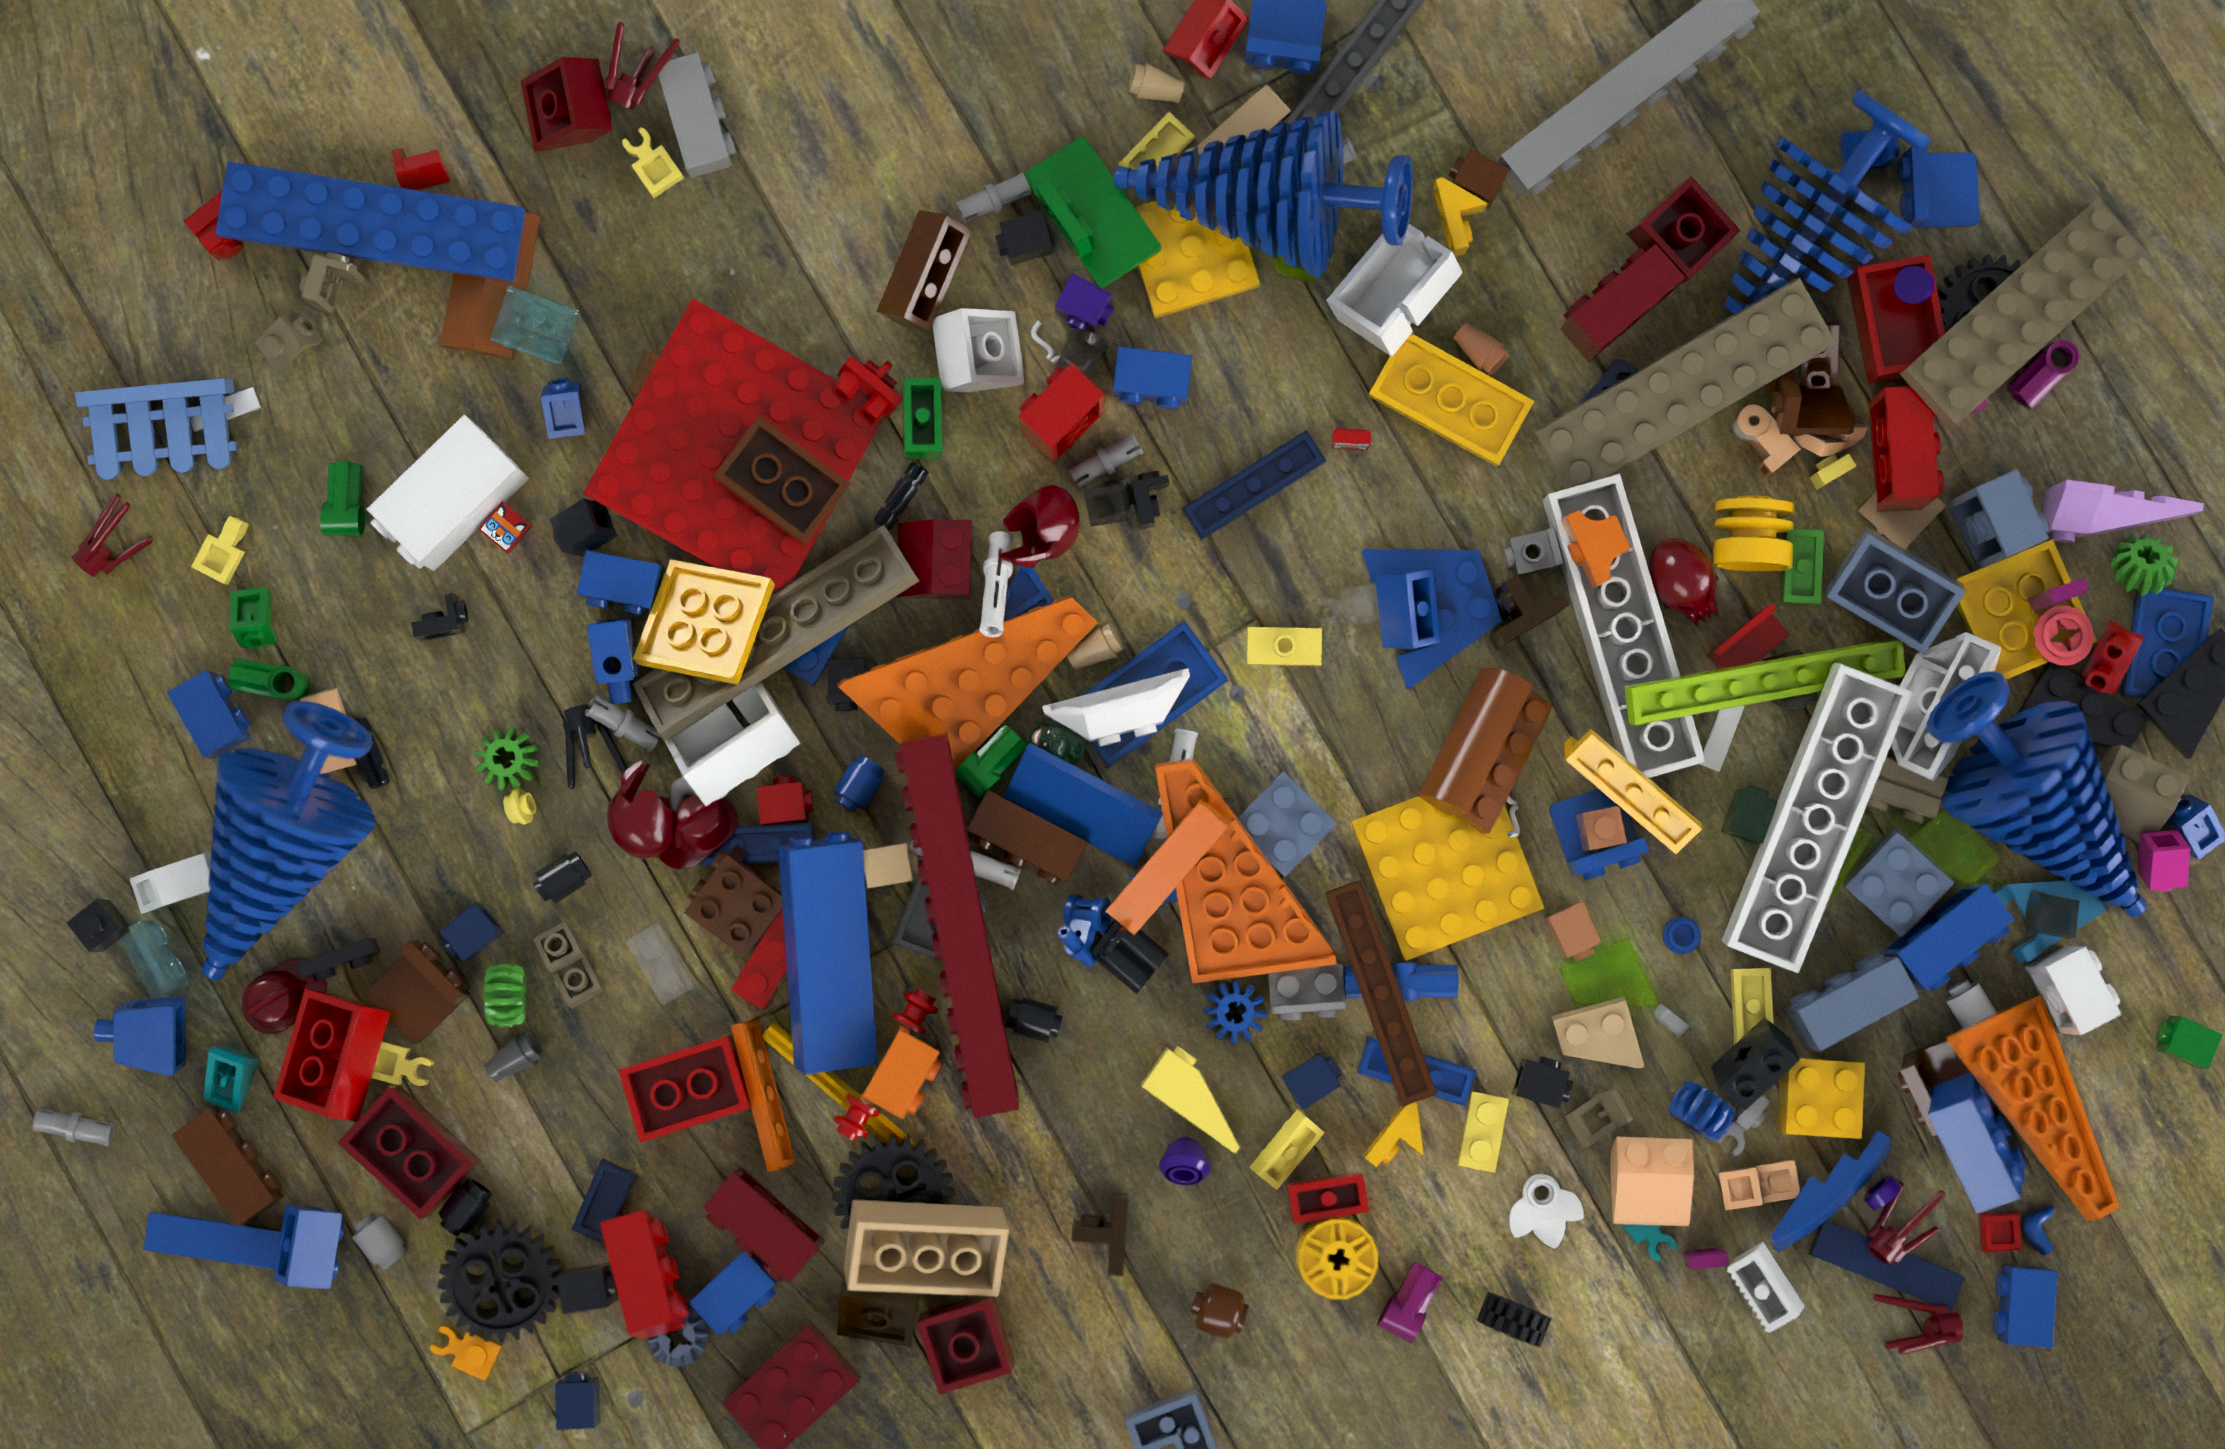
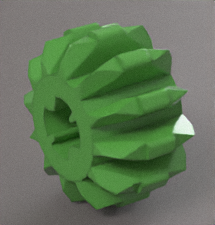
M2147 532L2141 535L2140 538L2131 534L2126 538L2125 542L2117 545L2113 553L2114 557L2111 561L2110 570L2116 573L2115 583L2126 584V593L2136 589L2141 597L2146 595L2148 591L2157 595L2173 581L2178 559L2172 556L2173 546L2162 545V536L2152 540Z
M509 727L505 737L503 732L496 728L493 730L495 742L487 737H482L480 740L488 749L486 752L475 751V757L485 759L484 763L476 766V770L479 773L489 771L484 782L491 785L498 779L497 786L499 790L505 791L509 780L514 789L521 788L520 775L529 781L534 778L532 773L526 770L528 765L539 767L540 762L538 760L529 759V755L536 753L538 747L536 745L525 747L530 739V735L522 733L517 738L516 728ZM505 750L515 755V760H510L513 763L510 767L500 764L499 761L500 757L504 758L502 752Z
M498 964L496 966H489L486 970L484 977V1013L489 1025L512 1027V1025H521L525 1020L527 989L525 971L520 965Z

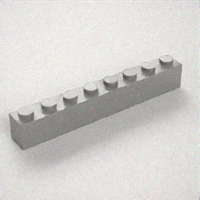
M1752 0L1700 1L1505 151L1497 163L1510 169L1506 177L1523 198L1532 191L1536 196L1554 182L1551 179L1554 174L1561 169L1564 173L1569 172L1583 160L1580 154L1589 147L1596 151L1611 139L1609 132L1620 125L1624 129L1640 116L1637 110L1647 103L1653 107L1669 94L1666 88L1676 80L1681 85L1690 79L1698 71L1695 67L1705 58L1710 63L1727 49L1724 43L1734 36L1737 40L1746 36L1755 28L1753 21L1760 10Z

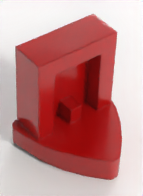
M403 147L392 150L396 178L401 188L421 190L450 182L448 169L438 149L407 158Z

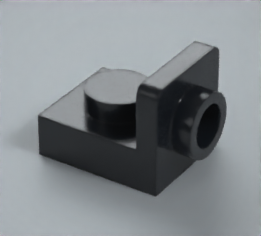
M1159 471L1137 475L1138 480L1131 483V492L1139 530L1153 528L1155 523L1154 517H1160L1157 496L1149 495V491L1167 488L1170 482L1169 476H1160Z
M454 593L444 594L448 615L444 616L442 611L421 615L422 621L411 622L414 638L422 642L465 633L464 623L469 621L465 601H459V597Z
M865 658L827 659V703L835 705L836 711H858V705L837 684L843 678L848 679L866 672Z

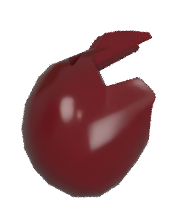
M1047 485L1033 491L1018 503L1004 518L1003 523L1007 531L1021 532L1023 546L999 554V558L1012 564L1034 568L1039 561L1058 558L1069 550L1075 543L1080 528L1079 510L1070 493L1062 487Z
M1668 538L1657 544L1652 551L1648 569L1655 593L1662 601L1665 609L1671 608L1684 613L1696 627L1699 626V620L1705 623L1706 617L1711 619V613L1718 616L1714 593L1716 581L1719 578L1705 552L1694 543L1678 538Z
M642 760L632 765L621 775V787L608 805L607 824L612 839L621 850L630 856L644 859L658 857L669 849L674 838L675 811L670 805L669 798L658 796L656 791L643 789L634 799L650 766L648 763L642 766L644 763Z

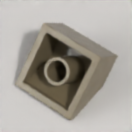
M2123 745L2108 747L2101 761V766H2099L2107 783L2105 785L2112 799L2115 817H2118L2120 823L2119 834H2123L2124 837L2139 844L2140 833L2159 832L2170 818L2190 778Z

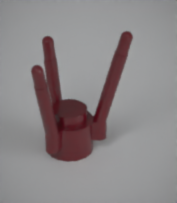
M619 22L614 37L609 74L604 87L610 89L606 98L634 110L637 103L641 104L646 91L679 46L680 40L676 38L671 42L643 82L640 79L654 53V47L652 46L647 48L632 77L622 72L618 79L616 77L624 32V23Z
M120 494L113 496L87 538L78 546L79 550L72 556L73 561L83 571L93 577H96L101 570L108 575L117 565L153 542L152 537H146L114 558H109L113 552L103 542L130 508L129 502L123 503L106 524L121 499Z
M1899 1181L1898 1183L1902 1186L1901 1190L1884 1206L1875 1225L1866 1234L1871 1239L1866 1245L1871 1254L1887 1266H1890L1892 1262L1898 1264L1906 1254L1937 1234L1939 1228L1934 1226L1904 1245L1907 1242L1905 1236L1945 1197L1943 1190H1940L1899 1231L1893 1226L1883 1229L1904 1188V1183Z
M1881 1294L1873 1296V1299L1877 1302L1933 1313L1930 1318H1926L1924 1321L1925 1334L1886 1342V1349L1898 1348V1353L1904 1355L1943 1344L1958 1343L1963 1338L1961 1317L1957 1312H1948L1947 1304L1932 1305Z

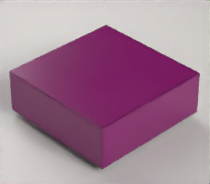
M1719 1247L1690 1250L1683 1253L1685 1266L1691 1270L1729 1266L1728 1252Z

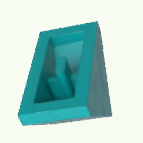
M228 1045L212 1046L208 1051L203 1100L238 1113L261 1058Z

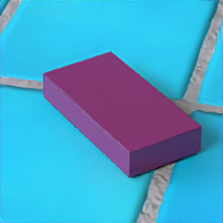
M2082 578L2027 598L2031 610L2038 611L2085 594L2089 589L2085 579Z

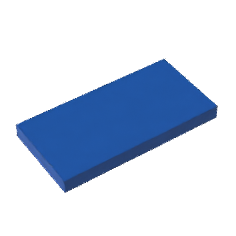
M1185 620L1081 695L1095 693L1186 668L1189 670L1190 677L1163 724L1156 725L1157 732L1136 737L1134 731L1121 734L1120 742L1099 747L1098 741L1089 742L1108 768L1228 682L1225 674Z
M1031 743L1026 748L1004 795V799L1133 867H1136L1163 815L1162 811Z

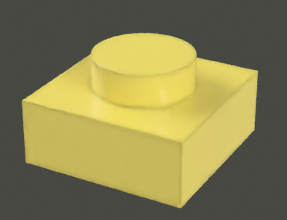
M1833 454L1817 463L1816 467L1819 471L1809 478L1818 490L1856 467V464L1850 454L1840 459L1837 458L1836 454Z

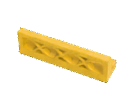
M1592 729L1579 741L1571 736L1564 743L1565 760L1675 854L1702 830L1701 822Z

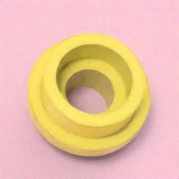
M516 788L512 789L510 794L504 797V810L512 823L520 822L525 825L532 822L533 814L536 812V803L529 792L526 793L524 789Z

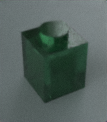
M1748 785L1747 789L1735 790L1721 832L1755 845L1763 844L1778 801L1768 798L1769 791L1753 785Z

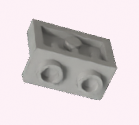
M1342 963L1267 974L1270 1014H1279V1021L1302 1019L1301 1012L1316 1011L1317 1018L1339 1017V1009H1347Z

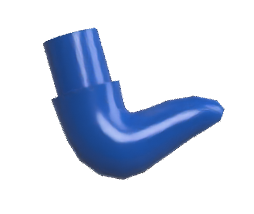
M2053 1205L2026 1215L2022 1222V1229L2026 1238L2042 1256L2047 1255L2054 1249V1246L2048 1240L2046 1233L2041 1227L2053 1215L2055 1210Z

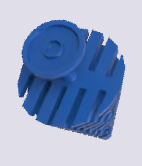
M1859 89L1854 93L1852 103L1872 118L1873 125L1838 174L1779 135L1776 147L1828 182L1830 186L1824 193L1774 158L1771 159L1768 169L1783 181L1795 187L1797 191L1816 202L1817 205L1813 211H1810L1772 184L1764 181L1761 192L1804 223L1797 230L1760 204H1756L1753 215L1764 224L1770 226L1772 230L1783 238L1789 240L1790 243L1786 248H1783L1766 235L1750 227L1746 238L1777 261L1771 267L1743 249L1739 261L1764 280L1758 286L1735 272L1732 284L1750 297V300L1745 305L1733 296L1728 295L1725 307L1736 314L1791 282L1789 277L1792 273L1801 276L1823 292L1828 291L1835 284L1802 261L1806 254L1816 258L1818 262L1845 279L1855 271L1850 266L1834 257V254L1821 245L1815 243L1820 235L1829 239L1831 243L1864 264L1875 256L1870 254L1869 251L1829 224L1833 216L1841 219L1842 222L1883 249L1892 244L1893 240L1843 206L1848 197L1902 234L1913 228L1912 225L1856 186L1891 138L1900 137L1917 149H1924L1932 139Z
M1335 111L1319 114L1314 123L1313 117L1297 119L1293 126L1287 122L1278 124L1269 133L1265 128L1251 132L1247 139L1244 134L1233 136L1227 140L1225 146L1223 142L1219 143V140L1210 142L1204 147L1202 154L1198 153V146L1189 148L1182 153L1183 157H1180V161L1177 153L1161 157L1158 172L1156 161L1152 158L1141 161L1138 170H1134L1131 167H1117L1113 175V182L1116 188L1128 190L1136 188L1138 198L1147 202L1152 201V196H1154L1156 189L1158 206L1170 211L1174 209V204H1176L1177 211H1180V217L1192 221L1197 213L1198 222L1204 227L1214 230L1218 226L1221 235L1232 240L1239 236L1244 245L1253 249L1261 244V251L1275 258H1278L1277 255L1282 256L1285 263L1295 268L1300 267L1301 263L1303 269L1315 277H1321L1322 272H1325L1329 265V259H1331L1334 249V235H1337L1339 224V207L1382 210V232L1384 239L1389 245L1400 246L1405 240L1409 225L1413 193V169L1410 155H1396L1392 158L1388 166L1384 187L1343 184V138L1341 123L1338 114L1335 115Z
M1996 671L1982 672L1966 679L1948 692L1932 710L1927 721L1928 732L1941 743L1959 742L1974 734L1979 737V740L1969 749L1975 755L1961 758L1951 771L1955 775L1948 777L1945 791L1950 795L1942 796L1943 808L1950 812L1947 814L1958 821L1970 825V828L1985 834V836L1995 842H2003L2008 849L2023 855L2039 866H2045L2043 867L2054 875L2062 876L2075 886H2080L2081 890L2091 896H2098L2104 903L2110 906L2120 905L2127 916L2137 917L2141 915L2147 905L2140 894L2136 893L2135 888H2139V881L2136 872L2132 870L2129 853L2126 851L2124 835L2119 834L2120 823L2118 817H2115L2112 799L2105 785L2107 783L2104 774L2098 767L2101 765L2093 750L2094 746L2087 729L2083 711H2079L2078 705L2068 701L2044 702L2021 711L2002 723L1997 724L1994 719L2004 708L2010 695L2008 681L2002 674Z
M292 701L286 706L283 713L284 725L292 735L307 745L300 760L280 753L253 748L235 749V753L226 751L219 757L217 762L218 783H216L215 790L217 805H214V823L216 824L215 826L213 825L212 844H214V847H212L210 865H212L208 884L210 891L207 896L209 913L205 919V928L208 933L204 937L203 943L205 953L209 955L202 966V973L206 978L220 980L225 974L227 964H236L246 954L247 951L243 950H248L259 941L263 935L259 934L260 932L268 933L273 929L280 917H285L294 908V904L302 900L310 892L311 888L316 887L327 875V872L332 871L341 863L342 858L351 853L358 846L357 843L361 842L375 828L373 827L376 824L375 815L371 814L373 811L366 801L356 799L359 794L345 783L327 779L330 774H320L328 755L346 759L361 758L368 753L373 744L372 736L365 727L336 709L309 701Z

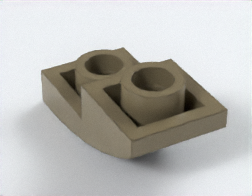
M567 921L533 938L548 971L553 974L567 1005L571 1009L605 991Z

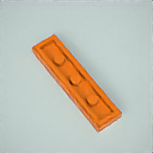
M1200 799L1109 905L1106 912L1135 935L1227 829L1230 822Z
M754 1019L731 1025L767 1172L794 1165L796 1161L766 1043L762 1037L763 1031L760 1020Z

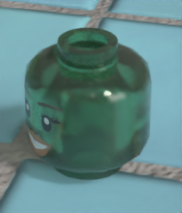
M1046 720L1039 723L1028 737L1027 747L1031 743L1074 766L1079 762L1085 751L1083 738L1056 721Z

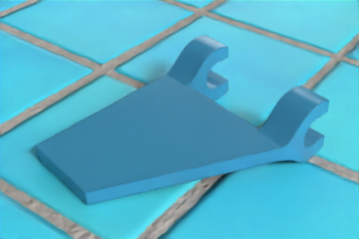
M2068 880L2006 884L1992 891L2003 905H2006L2013 899L2034 933L2033 938L2011 950L2018 963L2031 961L2048 947L2106 912L2098 896H2091L2081 890L2080 886H2075Z

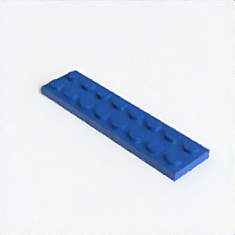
M227 161L215 235L225 239L324 254L332 252L350 258L515 283L526 209L525 207Z

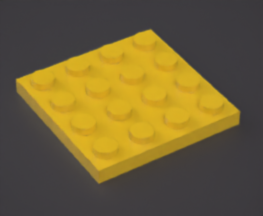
M1419 796L1351 821L1403 961L1413 959L1545 909L1518 838L1508 837L1507 835L1509 831L1514 832V828L1505 804L1490 834L1480 833L1455 815H1445Z

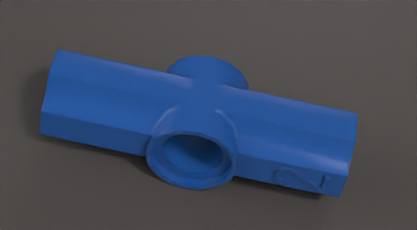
M1391 963L1404 1001L1418 1000L1419 997H1458L1459 978L1457 965ZM1351 966L1344 967L1345 999L1362 998Z

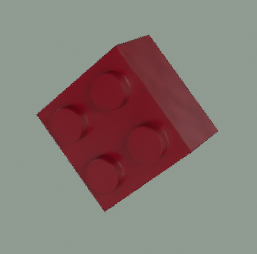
M1691 175L1674 187L1626 234L1638 248L1643 246L1646 251L1657 244L1685 276L1684 280L1678 285L1680 286L1690 280L1741 230Z
M974 1296L921 1312L916 1323L939 1395L1012 1373L1015 1359L994 1296Z

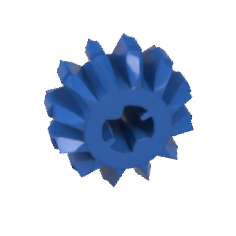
M1238 980L1233 981V993L1229 994L1224 983L1219 984L1218 988L1224 997L1219 999L1215 994H1208L1207 998L1217 1003L1216 1008H1203L1204 1014H1216V1019L1208 1021L1206 1027L1211 1029L1218 1024L1222 1026L1215 1036L1218 1040L1225 1036L1227 1030L1231 1031L1230 1044H1237L1238 1031H1241L1245 1041H1251V1034L1246 1028L1251 1026L1254 1030L1261 1032L1263 1027L1253 1021L1254 1016L1267 1017V1011L1254 1010V1006L1264 1002L1263 996H1257L1250 1001L1248 998L1254 991V986L1252 985L1246 987L1243 995L1239 994L1240 981ZM1236 1001V1006H1239L1241 1003L1245 1008V1011L1241 1013L1242 1020L1234 1023L1233 1018L1228 1021L1225 1017V1014L1229 1011L1228 1004Z
M1685 1082L1676 1091L1668 1108L1670 1114L1677 1121L1694 1133L1711 1141H1719L1723 1134L1727 1133L1735 1116L1733 1108L1727 1102L1708 1089L1693 1082Z

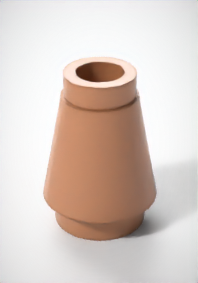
M1468 322L1457 331L1453 338L1476 368L1481 372L1485 371L1489 376L1494 374L1509 356V352L1504 349V343Z

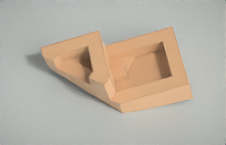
M1856 424L1852 434L1839 436L1803 434L1801 436H1793L1792 440L1797 445L1821 457L1839 453L1864 438L1868 427Z

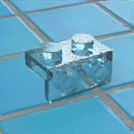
M508 285L490 339L507 348L517 349L537 356L541 360L561 364L570 344L579 310Z
M141 920L128 927L130 933L121 937L120 941L151 999L170 997L189 987L185 979V969L179 959L172 955L167 945V935L158 923H155L154 920Z

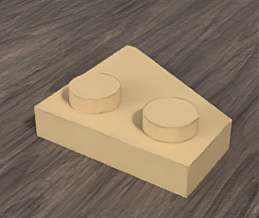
M1625 996L1552 1016L1563 1055L1639 1069L1645 1067Z

